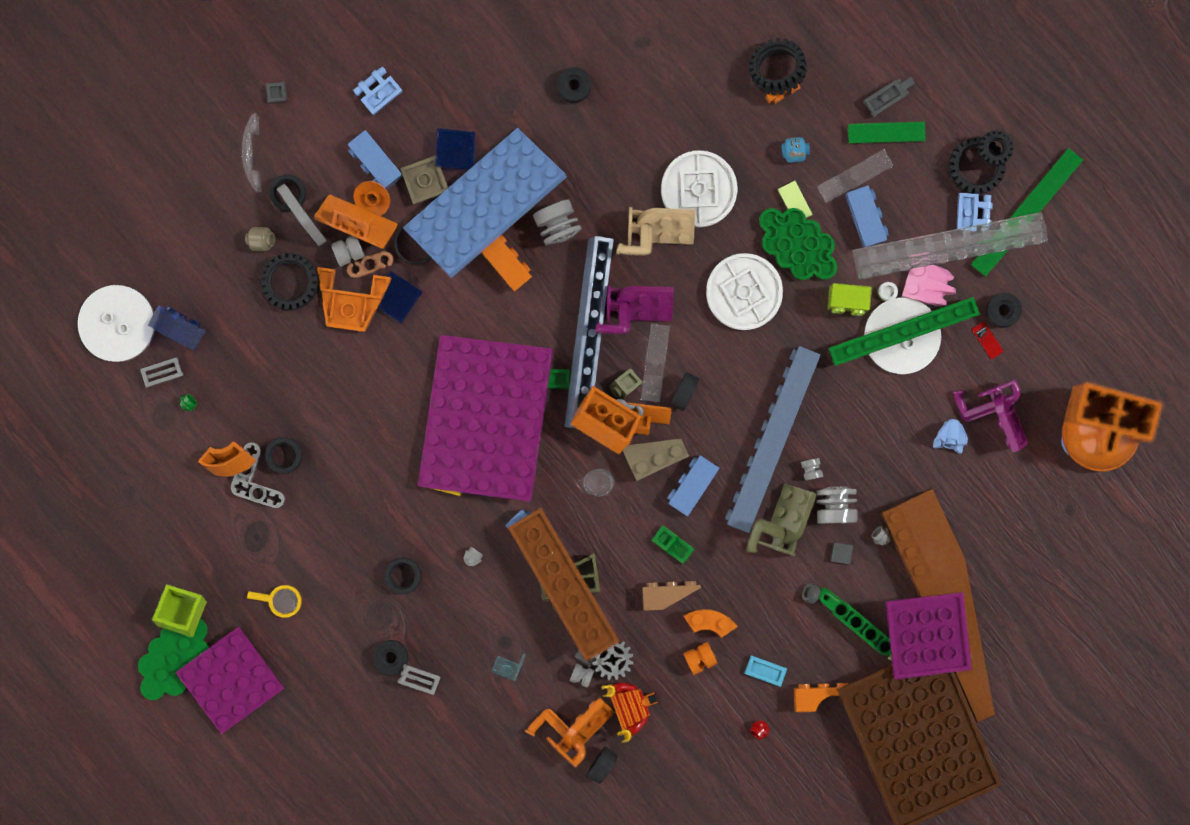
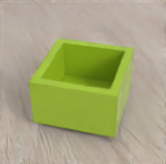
M833 283L829 287L827 309L832 310L834 314H843L845 311H850L851 315L862 316V314L870 309L871 287Z
M166 584L152 621L158 627L193 637L207 601L202 595Z

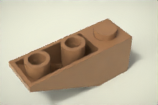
M685 581V585H677V582H666V586H658V582L646 583V587H642L643 610H663L700 589L701 585H696V581Z

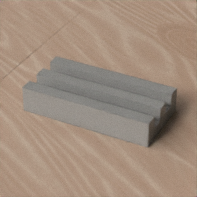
M177 357L140 369L146 388L183 376ZM169 364H175L174 367L150 375H146V372ZM177 370L176 374L152 382L148 381V379Z
M404 664V670L401 671V678L398 679V683L434 695L440 676ZM408 671L433 678L434 682L409 674ZM407 677L431 685L432 687L431 689L405 681V679Z

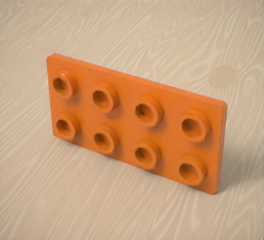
M332 195L327 196L314 215L315 220L382 249L398 227V224Z

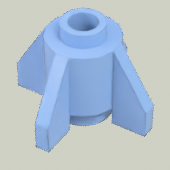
M949 419L944 422L937 437L934 439L933 448L945 447L947 449H954V451L961 454L963 446L967 445L968 440L963 425L955 419Z

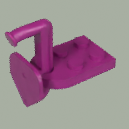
M608 285L607 325L598 322L596 333H628L630 331V320L672 321L674 287L630 286L622 289ZM610 296H616V300H610ZM610 311L618 312L619 325H610Z
M1016 379L982 391L978 396L982 397L990 394L992 401L969 410L963 399L962 393L964 391H952L964 421L969 422L997 411L1000 419L998 423L1001 430L1005 431L1008 448L1016 452L1029 444L1013 406L1020 397V387ZM1010 386L1013 394L1006 395L1001 389Z

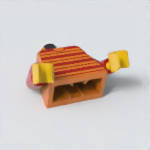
M624 682L603 685L601 688H607L608 693L603 695V697H611L623 730L618 732L617 736L624 735V740L621 743L629 741L647 723L648 716L650 715L647 707L658 703L655 693L643 696L641 688Z

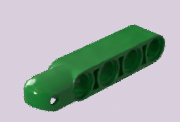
M820 589V602L830 609L837 619L878 653L884 656L891 655V648L886 652H882L880 649L882 642L888 641L890 644V639L830 589ZM839 604L845 606V612L842 615L836 613V607ZM855 616L859 617V626L852 627L851 619ZM868 629L875 631L873 639L866 638L865 633Z

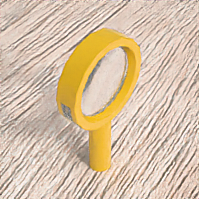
M281 585L275 588L270 595L248 591L247 599L269 602L271 611L282 618L295 615L302 605V597L299 591L290 585Z

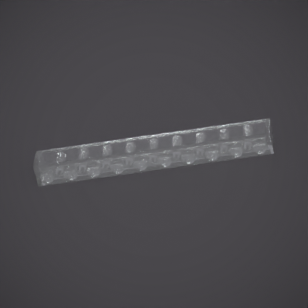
M1042 212L855 249L852 250L857 279H867L873 276L887 275L893 272L907 271L913 268L1047 242V228Z

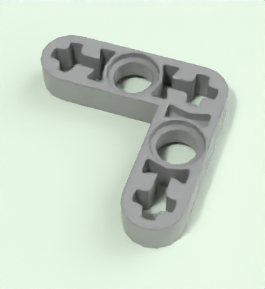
M284 183L277 188L296 218L317 245L320 246L326 242L325 237L305 213L286 184Z
M247 443L243 449L249 453L247 449L255 446L257 454H253L252 457L256 461L251 465V472L248 475H244L242 472L234 475L231 484L232 493L272 508L282 507L285 503V495L282 492L252 482L261 455V447L256 443ZM240 482L243 483L242 486L245 488H249V484L252 485L249 490V497L246 496L247 491H240L238 493L235 485H239ZM256 488L263 490V497L261 499H256L253 496V491ZM267 490L270 491V496L278 494L281 502L274 505V501L271 499H267V502H264L267 497Z

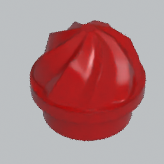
M762 720L753 723L750 729L751 734L758 740L766 738L770 731L768 723Z

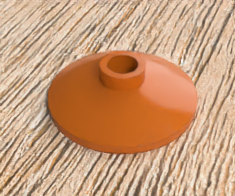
M364 181L354 191V202L356 206L381 216L389 209L390 196L381 184L375 181Z

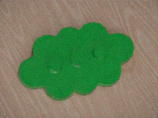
M773 208L762 212L759 218L760 227L765 232L761 243L762 248L769 255H775L776 262L780 267L790 268L791 274L798 280H807L813 275L819 279L827 280L836 274L837 262L831 256L835 249L834 239L827 233H821L818 222L806 220L805 214L798 208H790L784 213Z
M200 618L193 637L162 628L161 637L155 638L150 642L149 653L143 655L138 662L139 672L145 677L141 683L140 690L146 699L157 700L165 693L177 696L186 690L187 687L176 672L210 648L204 641L208 633V627L203 619Z

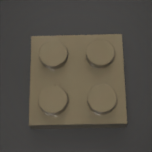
M436 155L400 168L413 205L440 196L448 189Z

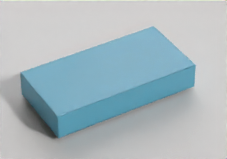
M751 655L744 674L781 687L787 668Z

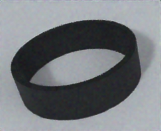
M402 226L398 230L394 240V246L398 256L406 263L412 265H421L428 262L431 259L430 256L419 262L408 261L401 256L398 250L397 242L401 232L404 230V226Z

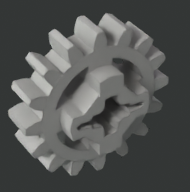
M624 641L621 644L617 643L614 645L622 649L624 653L619 654L614 650V646L607 649L608 652L605 657L600 658L601 653L594 657L596 660L592 664L598 665L595 671L601 670V677L606 674L608 675V680L611 679V676L618 680L619 674L625 677L624 671H631L628 664H633V661L629 660V658L633 657V654H628L631 648L630 646L625 648ZM610 654H614L615 657H618V659L615 661V664H612L611 661L604 660L609 659ZM626 660L623 668L618 670L620 662ZM602 665L611 667L612 672L605 670Z

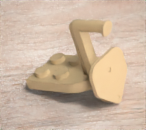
M629 207L628 246L620 243L617 248V254L647 255L651 253L652 243L693 244L695 209L652 208L641 211L632 210V207ZM632 218L637 219V224L632 222ZM631 233L639 234L640 246H631Z

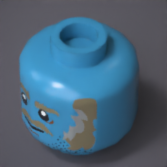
M802 137L787 138L781 144L782 158H786V161L789 163L803 162L806 159V155L810 154L809 143H805Z

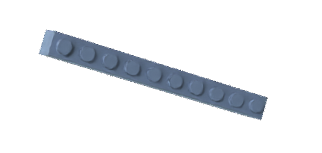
M588 237L564 425L567 428L577 429L570 423L591 387H595L601 333H596V326L598 322L603 324L613 247V239Z
M801 346L797 350L793 349L789 358L792 360L790 368L786 366L782 376L785 378L783 385L779 384L775 393L778 396L776 403L772 402L768 413L771 414L768 421H764L761 431H764L761 438H757L754 448L757 449L755 455H750L746 466L749 467L747 474L743 473L739 483L742 485L740 492H735L732 502H735L732 510H728L725 520H728L727 525L747 533L750 532L821 354Z

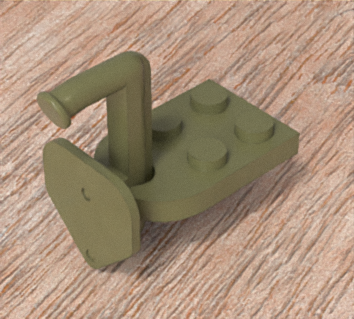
M784 483L771 523L762 519L755 523L746 551L757 552L756 546L758 543L795 556L797 540L804 532L817 494ZM761 531L772 535L774 538L772 545L758 541ZM784 544H788L786 550L783 549Z

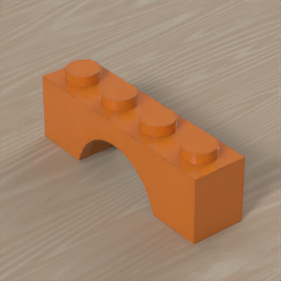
M820 683L818 687H810V684H798L799 688H794V711L816 712L819 703L823 699L834 695L839 696L837 689L848 683H837V687H829V683Z

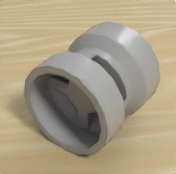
M820 458L801 462V466L805 471L804 480L823 477V472L819 469L821 464Z
M576 663L570 682H578L583 687L588 688L594 670L590 668L585 669L582 665Z

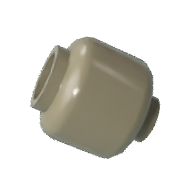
M252 227L245 235V243L252 251L266 252L274 246L275 235L268 227Z

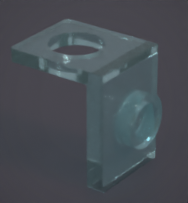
M523 653L519 664L497 656L491 672L516 681L526 654Z

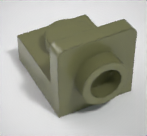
M630 368L617 378L609 388L616 398L623 400L643 382Z

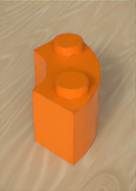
M234 441L222 449L210 447L198 460L209 472L220 477L237 475L248 470L256 461Z
M698 609L683 615L694 632L711 630L722 638L737 627L725 614L711 609Z

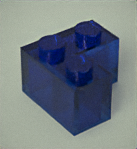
M158 305L148 323L149 327L193 351L196 350L206 332L200 328V323L193 319H190V321L185 320L187 316L169 306L163 308Z

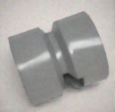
M354 236L346 238V242L339 240L331 244L340 267L349 264L351 259L356 261L365 257L359 239Z

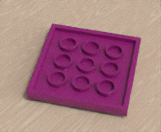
M963 592L885 601L894 679L972 670Z
M239 626L176 672L221 734L284 689V686Z

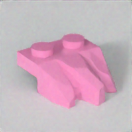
M912 260L902 296L933 306H947V301L943 297L945 295H956V289L947 285L948 281L953 280L954 276L944 268Z

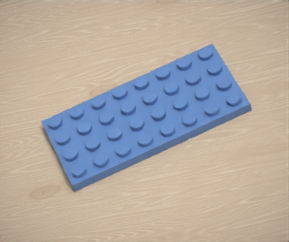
M516 128L403 228L452 278L567 176L520 129Z

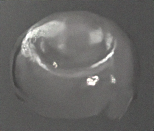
M595 468L585 475L583 486L588 494L603 497L608 495L614 488V478L607 469Z

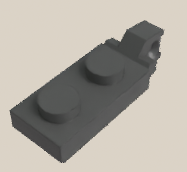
M912 77L904 82L901 79L895 80L863 102L872 116L875 117L905 98L909 94L907 89L912 87L915 82Z

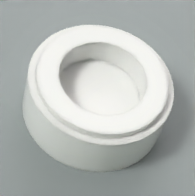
M885 282L878 289V295L883 301L895 299L898 294L897 286L892 282Z

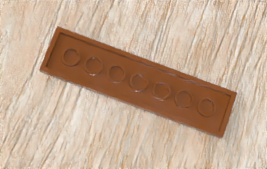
M542 508L509 526V531L586 662L619 643V639Z

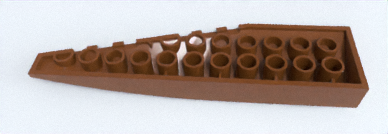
M930 489L880 514L891 533V538L919 597L963 592L972 670L957 671L955 675L976 721L980 722L995 715L966 561L933 489Z

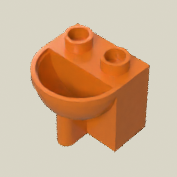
M1089 383L1075 385L1072 387L1062 426V439L1065 449L1077 464L1093 471L1116 469L1130 460L1139 443L1153 441L1162 403Z

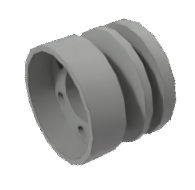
M569 199L552 204L533 214L537 227L547 226V229L540 233L542 237L550 235V237L544 240L545 246L567 241L582 231L580 225L571 227L578 222L577 218H567L574 212Z
M827 487L816 491L817 495H825V500H817V503L826 505V509L817 511V523L858 522L857 509L848 508V504L857 502V499H848V495L857 494L856 489Z

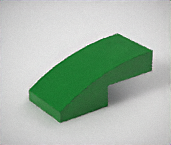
M663 525L651 540L682 564H685L695 551L692 546Z

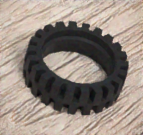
M776 38V42H773L772 39L768 40L769 44L761 43L762 48L758 46L755 49L756 53L752 52L749 59L750 75L755 86L760 91L764 90L766 94L771 92L772 95H776L777 92L780 95H784V90L790 93L791 88L794 90L798 88V84H802L807 72L806 59L798 44L795 45L793 41L789 42L788 39H783L781 42L780 38ZM788 54L796 60V68L786 78L769 80L760 74V66L769 56Z
M972 137L964 140L955 147L949 158L948 173L951 181L955 183L958 189L960 188L965 193L980 195L993 190L1001 182L1006 172V162L1000 166L995 165L996 168L992 178L984 184L977 185L967 182L961 176L958 166L961 155L970 148H977L981 137ZM990 142L988 146L989 152L992 155H1000L1002 153L1001 148L995 142Z
M284 253L273 257L264 267L261 274V286L265 297L271 304L280 309H300L308 305L317 293L319 284L317 272L306 258L298 254ZM287 263L298 264L305 270L308 277V286L304 294L298 299L290 301L276 296L271 285L272 275L275 270Z

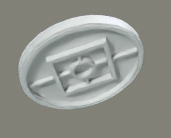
M708 151L687 152L677 157L667 167L661 183L662 201L667 209H695V227L711 226L724 219L733 208L737 197V180L732 168L720 156Z
M742 253L725 258L713 269L706 286V298L713 315L724 325L737 330H752L769 322L777 313L783 297L782 281L776 269L767 260L754 254Z
M121 285L106 286L92 293L82 305L78 316V331L83 344L95 356L112 362L127 361L140 355L150 344L155 332V315L148 300L138 291Z
M911 298L888 300L871 313L865 325L864 335L932 311L922 302ZM941 329L869 354L875 364L894 374L917 372L926 367L936 356L941 343Z

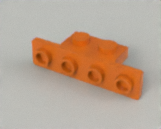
M627 402V404L635 405L632 411L637 414L639 413L636 408L637 405H640L644 411L634 433L649 435L651 422L670 424L671 408Z

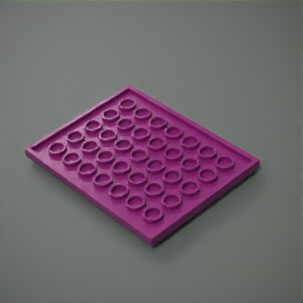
M440 335L418 487L532 502L553 349Z

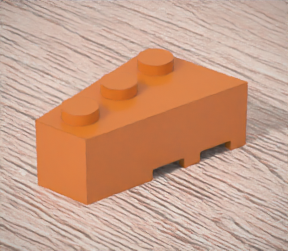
M501 234L481 253L515 292L532 277L529 274L531 269L525 262H519L517 259L518 253L513 247L509 249L505 245L507 240Z

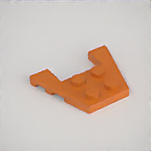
M317 267L326 326L366 332L392 278L373 275L370 295L333 290L336 270Z

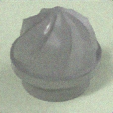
M882 526L877 527L871 535L874 543L882 546L888 544L892 537L889 529Z
M470 547L469 550L465 551L464 561L468 566H476L478 563H481L482 560L480 559L483 555Z

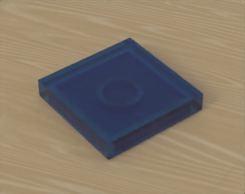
M438 128L436 132L435 167L460 170L471 169L474 166L475 132Z
M390 271L387 277L392 279L378 309L402 324L423 292Z

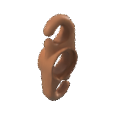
M386 251L366 256L361 261L354 262V265L359 267L358 273L352 272V263H349L347 266V273L353 278H360L375 273L378 269L386 267L381 262V257L387 256L389 259L387 266H391L393 256L390 252ZM369 259L374 260L376 264L372 270L365 268V262Z

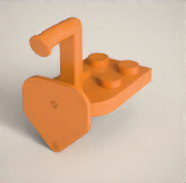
M599 698L593 701L589 709L584 714H581L575 720V724L569 728L551 709H545L525 732L535 736L537 729L547 721L563 737L558 744L549 736L547 740L574 767H577L585 758L584 744L615 712ZM569 749L578 752L573 758L567 754Z

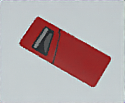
M984 321L972 328L973 333L991 359L1004 352Z

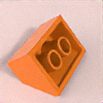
M592 386L578 407L570 424L612 451L620 454L630 443L641 416Z

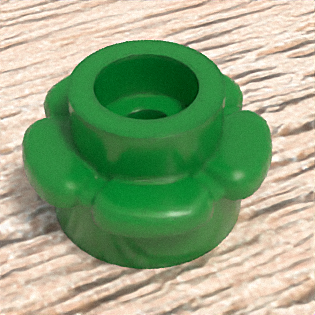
M190 394L181 396L180 406L185 411H194V408L197 406L194 397Z

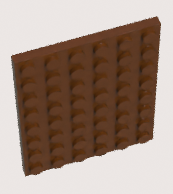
M890 665L837 689L894 825L919 824L1002 786L955 672L894 679L893 666Z

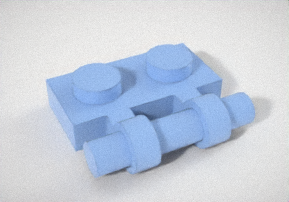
M383 66L377 71L374 70L369 78L364 82H359V86L353 90L357 96L362 92L366 94L361 101L373 115L403 92L391 76L385 80L382 78L387 73ZM377 81L379 85L370 91L368 87Z
M959 193L956 232L976 233L977 225L982 226L981 233L989 234V227L992 225L990 210L993 208L991 195H984L983 202H978L979 194ZM978 208L983 209L982 219H977Z

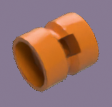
M708 642L699 645L697 650L692 648L683 653L693 675L702 672L704 667L709 669L718 664Z

